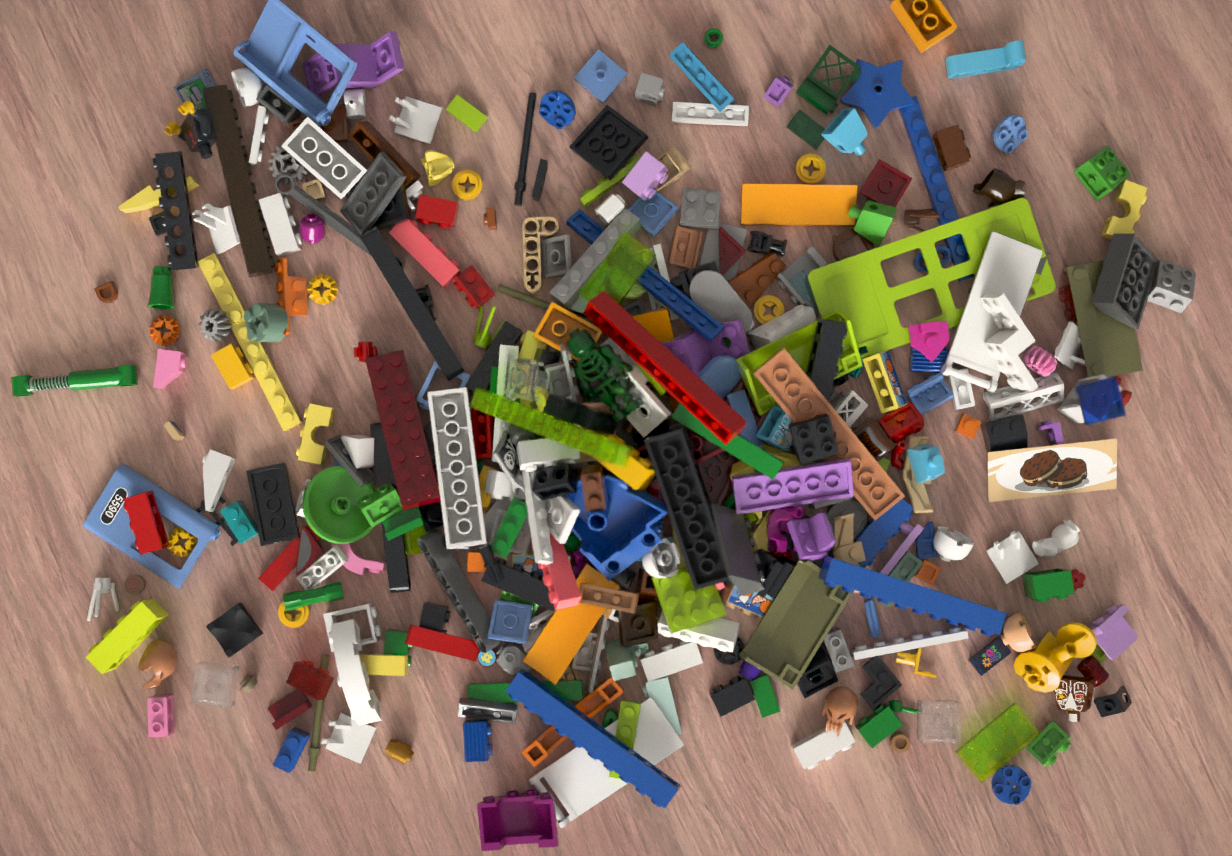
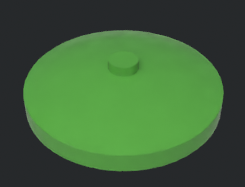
M343 466L327 468L314 476L305 488L302 501L305 519L310 528L326 541L337 544L355 542L366 536L373 529L357 505V502L363 496L375 492L376 489L372 482L360 487Z

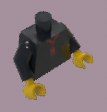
M185 101L178 107L183 115L188 114L180 126L181 130L176 122H170L166 125L167 128L164 129V132L168 136H172L175 133L178 134L179 138L187 142L191 152H200L202 159L210 158L213 156L211 147L217 140L210 109L195 110L192 102Z

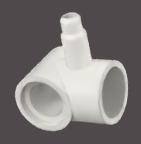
M364 88L345 89L344 103L347 119L359 120L366 118V95Z

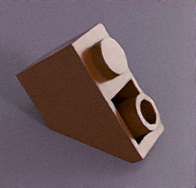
M639 568L635 591L636 594H639L637 603L648 600L656 601L658 595L652 581L653 576L642 568Z

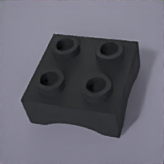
M828 414L788 424L798 462L801 465L839 454Z
M242 603L236 604L206 626L217 639L228 658L263 634Z

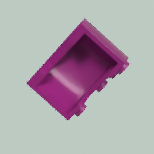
M536 789L526 790L525 793H518L517 790L506 792L507 795L483 797V801L477 804L481 851L501 850L505 845L538 843L539 848L559 846L555 801L551 792L537 793Z

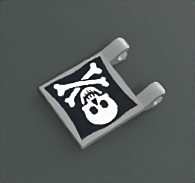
M505 430L493 455L511 481L513 493L518 494L520 489L525 492L523 481L518 479L522 470L519 467L517 446L511 442L510 433L508 430Z

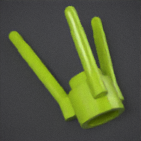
M496 306L492 307L483 331L480 330L484 307H480L473 344L488 349V346L491 345L505 321H503L491 338V334L487 333Z

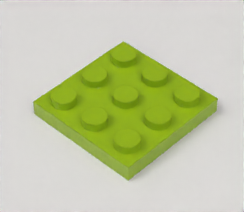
M687 566L678 569L677 573L672 577L652 578L670 634L726 616L716 585L695 590Z

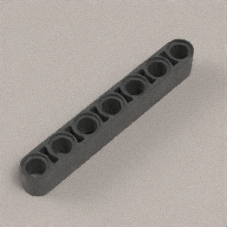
M433 529L417 539L419 548L478 648L483 653H487L501 644L502 640L488 638L491 619L453 554L443 546L441 534L436 529Z

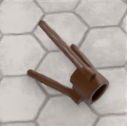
M934 209L905 210L903 225H908V230H915L921 233L927 230L915 226V224L919 225L920 218H939L940 215L927 214L935 213Z

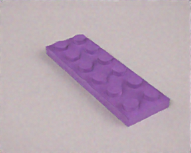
M849 458L782 468L774 480L761 472L732 476L737 515L854 496L851 461Z

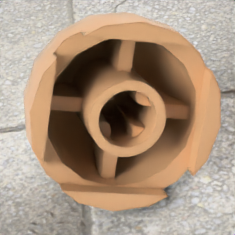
M1021 612L1007 618L1003 625L1004 634H1001L1004 644H1009L1017 652H1027L1037 648L1036 641L1031 640L1032 631L1025 617L1021 615Z

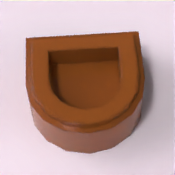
M114 281L94 288L97 297L104 303H113L118 298V290Z

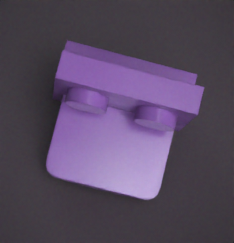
M824 512L818 513L812 518L791 520L786 523L800 559L809 558V561L825 559V556L836 542L833 527Z

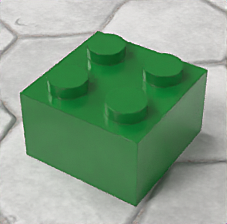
M1056 568L1022 574L1025 596L1032 598L1033 601L1045 602L1049 601V597L1066 599L1069 598V594H1075L1071 570Z

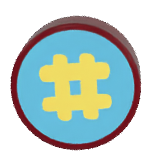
M494 649L487 653H483L480 650L477 659L483 667H490L496 662L497 654Z

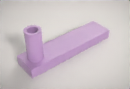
M905 521L899 526L901 528L900 531L908 537L882 569L881 574L888 575L924 529L919 524L913 527Z

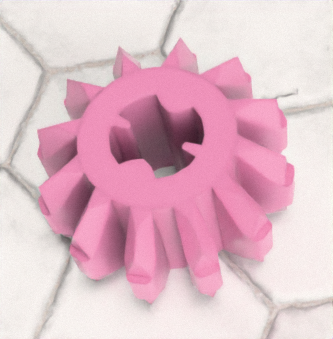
M1037 346L1031 347L1023 358L1024 364L1029 369L1044 377L1053 373L1058 364L1056 358L1051 353Z

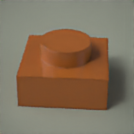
M486 208L487 213L483 214L484 225H488L489 230H497L495 208Z

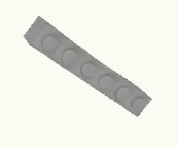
M624 208L549 292L552 301L562 308L569 310L600 266L613 252L626 241H630L641 228L640 218Z

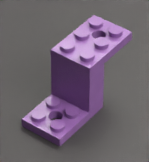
M389 31L370 45L334 44L357 63V68L346 88H376L404 70V61L401 56L400 42L396 31ZM316 53L303 63L307 87L319 98L336 88L342 77L341 71L319 53Z
M741 319L721 322L720 324L724 326L723 331L712 342L706 340L693 328L688 329L671 341L661 342L695 375H698L716 356L729 355L734 359H738L750 353ZM724 337H728L731 340V346H727L724 343ZM648 381L645 385H652V384L650 383V381Z

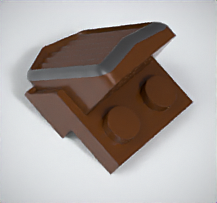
M873 416L869 417L852 431L877 462L896 446Z

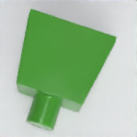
M868 200L863 210L852 205L847 216L858 220L854 227L855 232L880 246L897 208Z

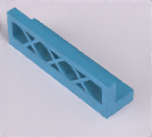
M681 42L668 55L719 112L730 103L733 104L736 101L686 44Z

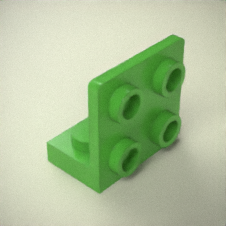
M1108 145L1073 171L1096 201L1114 190L1130 176L1126 166L1121 163L1115 152Z

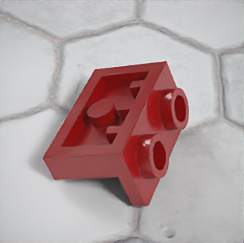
M470 265L458 276L455 275L453 277L455 280L453 285L459 292H465L467 295L465 300L471 307L475 305L479 309L495 296V293L473 265Z
M912 401L878 419L879 424L893 443L905 440L907 436L920 432L924 427V418Z

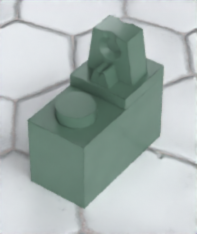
M620 639L605 642V650L613 681L636 675L634 668L638 667L636 657L649 652L647 641L629 646H622Z

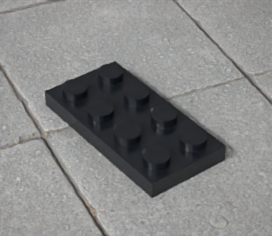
M286 463L246 471L261 546L300 538Z

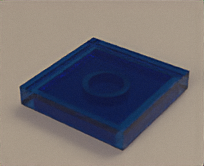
M1116 376L1075 386L1085 425L1126 415Z

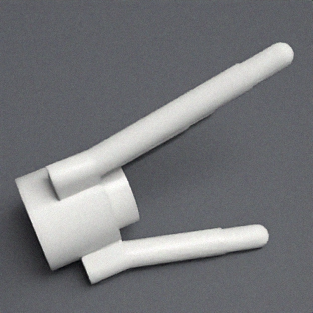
M95 578L87 621L91 620L94 605V616L98 617L101 593H109V589H111L116 612L120 611L115 583H111V578Z

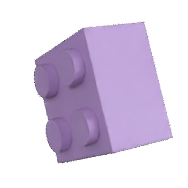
M646 151L622 183L644 201L650 200L657 192L656 187L667 180L669 170Z

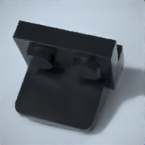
M758 549L756 553L758 552L761 564L758 566L759 570L763 571L766 582H763L764 590H760L757 594L762 598H765L766 595L775 598L796 565V562L783 556L779 557L764 549Z

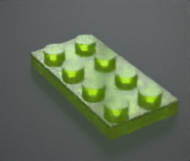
M624 231L579 294L587 301H590L605 291L620 305L656 254Z
M1013 703L955 752L979 782L983 783L1041 733L1017 704Z

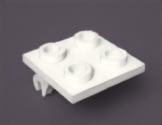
M407 96L405 100L396 97L395 102L403 108L399 118H394L392 115L389 116V120L396 124L394 133L431 144L442 108Z
M205 204L202 208L209 211L202 213L200 210H195L192 212V215H198V217L193 219L195 222L209 227L216 255L240 243L231 206L217 208L211 204Z
M1069 322L1064 329L1063 337L1055 349L1054 356L1070 370H1073L1075 364L1086 366L1085 360L1077 357L1081 347L1079 329L1073 322Z
M1019 531L1010 532L1011 535L1001 542H994V546L986 550L1006 584L1039 564Z
M341 712L338 720H329L328 722L329 726H334L331 737L327 739L321 738L320 743L327 744L325 749L361 764L376 727L369 724L359 725L351 716Z

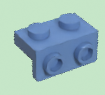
M941 372L930 375L926 381L920 384L916 383L908 390V399L910 402H913L921 415L954 398V394L943 380Z

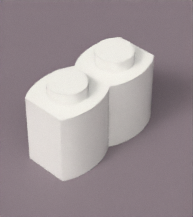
M611 194L595 209V214L608 227L625 208V201L620 195Z

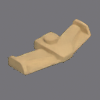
M910 436L907 449L927 444L929 436ZM906 453L905 464L901 474L902 481L906 484L914 513H933L925 485L931 484V480L920 484L916 483L909 456Z
M854 513L834 517V534L836 538L834 551L832 552L834 559L859 566L858 562L865 561L866 559L862 542H853Z

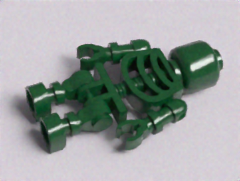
M577 328L568 334L570 338L567 340V346L575 357L582 358L577 362V366L574 367V373L581 383L579 384L580 388L583 387L584 399L587 403L599 397L601 402L610 407V412L614 413L612 418L615 423L623 420L644 404L641 398L636 400L632 398L634 396L632 393H629L628 384L624 379L616 381L620 376L623 378L629 376L625 369L631 372L633 368L630 364L622 361V357L616 355L613 351L614 349L609 344L594 349L596 342L586 329L580 331ZM616 365L618 373L609 378L606 374L611 370L612 366ZM601 378L600 380L603 383L596 389H593L590 386V381ZM616 395L623 397V402L628 404L622 410L619 408L620 404L616 403Z

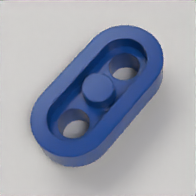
M946 246L935 247L937 254H943V259H939L941 266L947 264L952 257L950 249ZM919 253L913 260L914 268L919 272H927L926 265H920V260H924L922 253Z

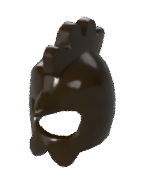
M994 168L981 184L976 183L972 192L991 198L992 200L988 207L1002 205L1023 198L1026 195V191L1022 189L1025 187V181H1015L1004 171Z

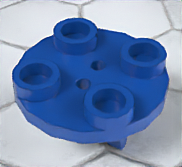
M552 90L542 97L539 114L550 125L557 129H562L574 120L576 110L572 99L566 93Z
M1005 765L994 773L991 781L992 791L1001 802L1018 805L1029 795L1031 779L1020 767Z

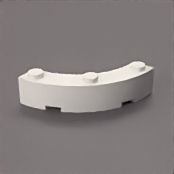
M354 619L331 624L329 639L331 644L333 643L339 673L337 681L339 687L343 688L350 708L351 718L355 719L359 725L382 721L380 702L374 690H369L368 688L370 680L364 662H361L359 651H362L359 626Z

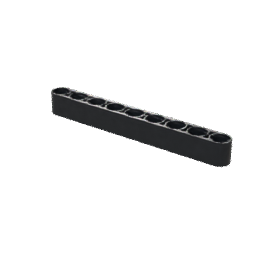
M375 226L361 234V240L447 380L450 381L465 372L377 227Z
M381 422L370 424L371 437L374 438V465L377 489L381 485L391 483L398 493ZM381 522L390 593L410 591L411 583L405 533L388 541L385 535L387 533Z

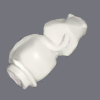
M1070 519L1067 522L1063 520L1064 523L1052 531L1051 538L1033 541V551L1043 558L1054 557L1078 542V532L1080 529Z

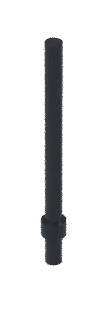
M532 92L528 96L518 179L514 187L516 191L515 206H522L523 192L526 191L525 177L536 102V93Z

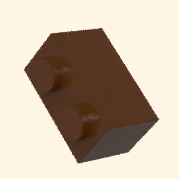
M958 125L934 133L932 137L944 172L964 166L970 161V151L968 147H965L963 141L965 140L964 132L962 129H959Z
M583 465L581 480L586 511L606 510L608 496L603 465Z

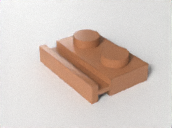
M675 226L667 264L688 269L696 267L703 232Z

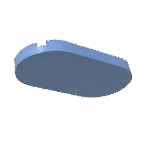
M719 355L714 357L697 376L723 399L737 384L741 374L736 359L729 355Z

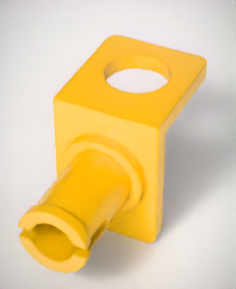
M918 648L915 654L901 651L897 653V656L904 658L897 657L896 663L913 665L914 674L937 678V673L918 670L922 648Z

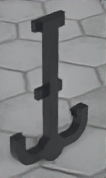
M220 496L219 500L222 504H224L226 501L222 496ZM205 500L201 502V506L196 510L200 513L205 509ZM215 511L210 512L217 520L216 524L221 525L233 541L230 544L234 546L238 540L224 523V517L220 518Z

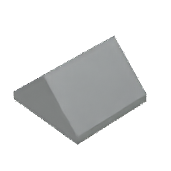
M569 234L541 240L543 278L563 277L571 269L572 258Z

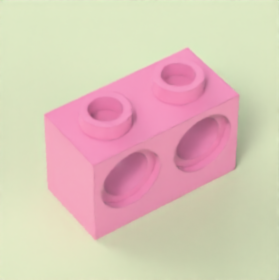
M174 694L153 695L147 698L148 737H168L175 733Z

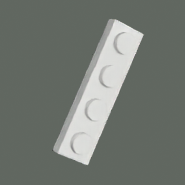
M673 102V123L748 126L749 106L728 105L719 112L713 104Z

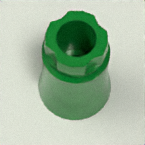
M155 266L151 276L150 296L147 307L159 310L174 309L172 268Z

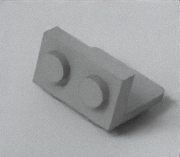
M1161 260L1158 264L1156 283L1151 288L1147 301L1182 313L1193 300L1196 273L1190 269Z

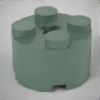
M255 303L249 310L244 312L247 338L255 342H280L286 334H283L284 329L288 328V316L285 309L280 308L279 304Z

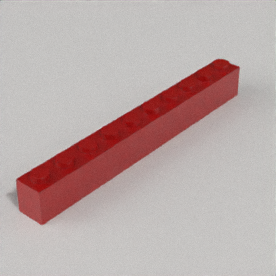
M605 291L588 302L584 314L725 445L741 433L747 421Z

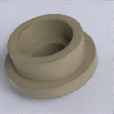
M247 675L240 683L242 686L240 690L249 693L258 682L255 679L256 676L251 675L249 677Z

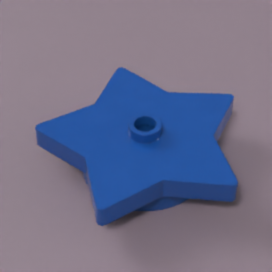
M857 59L856 64L861 67L859 71L862 73L841 99L842 104L863 111L874 129L879 127L890 111L914 104V100L901 84L902 60L878 67Z

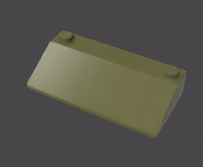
M1103 261L1069 266L1062 270L1063 273L1068 274L1087 370V377L1084 378L1102 374L1106 377L1143 371L1135 329L1100 312L1092 304V296L1098 284Z
M800 558L739 655L792 690L852 593L843 591V586L836 584V587L833 588L824 585L825 581L819 579L821 568L807 559Z

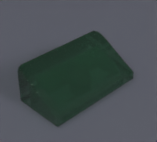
M798 110L786 127L815 150L825 140L821 135L825 128L801 110Z

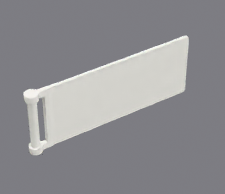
M991 232L945 364L941 368V374L951 375L984 387L989 392H995L1001 371L997 367L998 363L987 353V347L984 342L1001 330V328L997 327L994 323L992 314L985 310L981 297L986 293H1004L1020 317L1042 255V250L999 233ZM954 362L991 376V379L987 381L952 368V363Z
M650 697L641 703L634 751L653 765H656L683 747L684 743L654 699ZM618 719L604 728L614 736L616 735ZM582 747L574 748L528 779L530 784L534 785L539 793L548 792L540 781L544 777L570 814L565 817L555 803L556 818L561 828L628 784L621 779L609 777L610 771L603 766L604 763L598 759L591 758L587 754L588 751Z

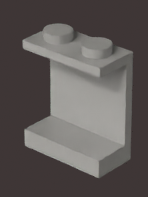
M812 246L782 273L777 275L776 279L778 281L776 284L781 290H786L790 294L789 299L794 305H803L813 296L807 278L808 273L829 264Z

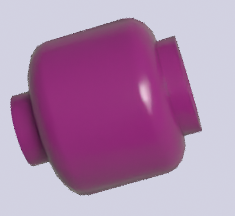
M307 214L300 220L301 237L308 243H318L325 237V221L317 217V214Z

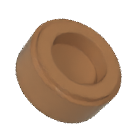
M895 733L890 738V746L898 753L906 752L910 747V739L904 733Z

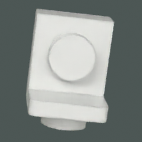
M416 181L406 189L409 209L411 208L413 212L417 209L410 201L419 199V195H423L425 190L419 181Z

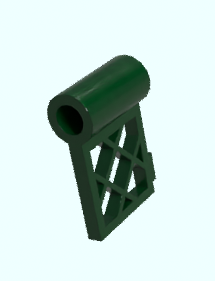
M829 45L800 85L796 94L825 115L828 113L833 114L838 107L836 102L851 80L855 82L862 73L859 71L861 67ZM830 51L837 55L838 63L827 65L826 56ZM850 64L855 69L851 75L842 76L841 65ZM839 66L840 77L829 79L827 68ZM825 68L827 79L819 81L813 77L817 69ZM848 78L847 81L843 83V79ZM841 79L842 88L838 93H835L830 89L829 81Z

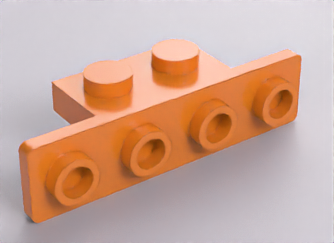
M282 257L275 263V273L278 276V281L276 282L278 301L276 304H279L280 308H284L287 313L288 328L284 329L283 334L288 335L290 334L289 316L308 315L306 277L287 275V258Z

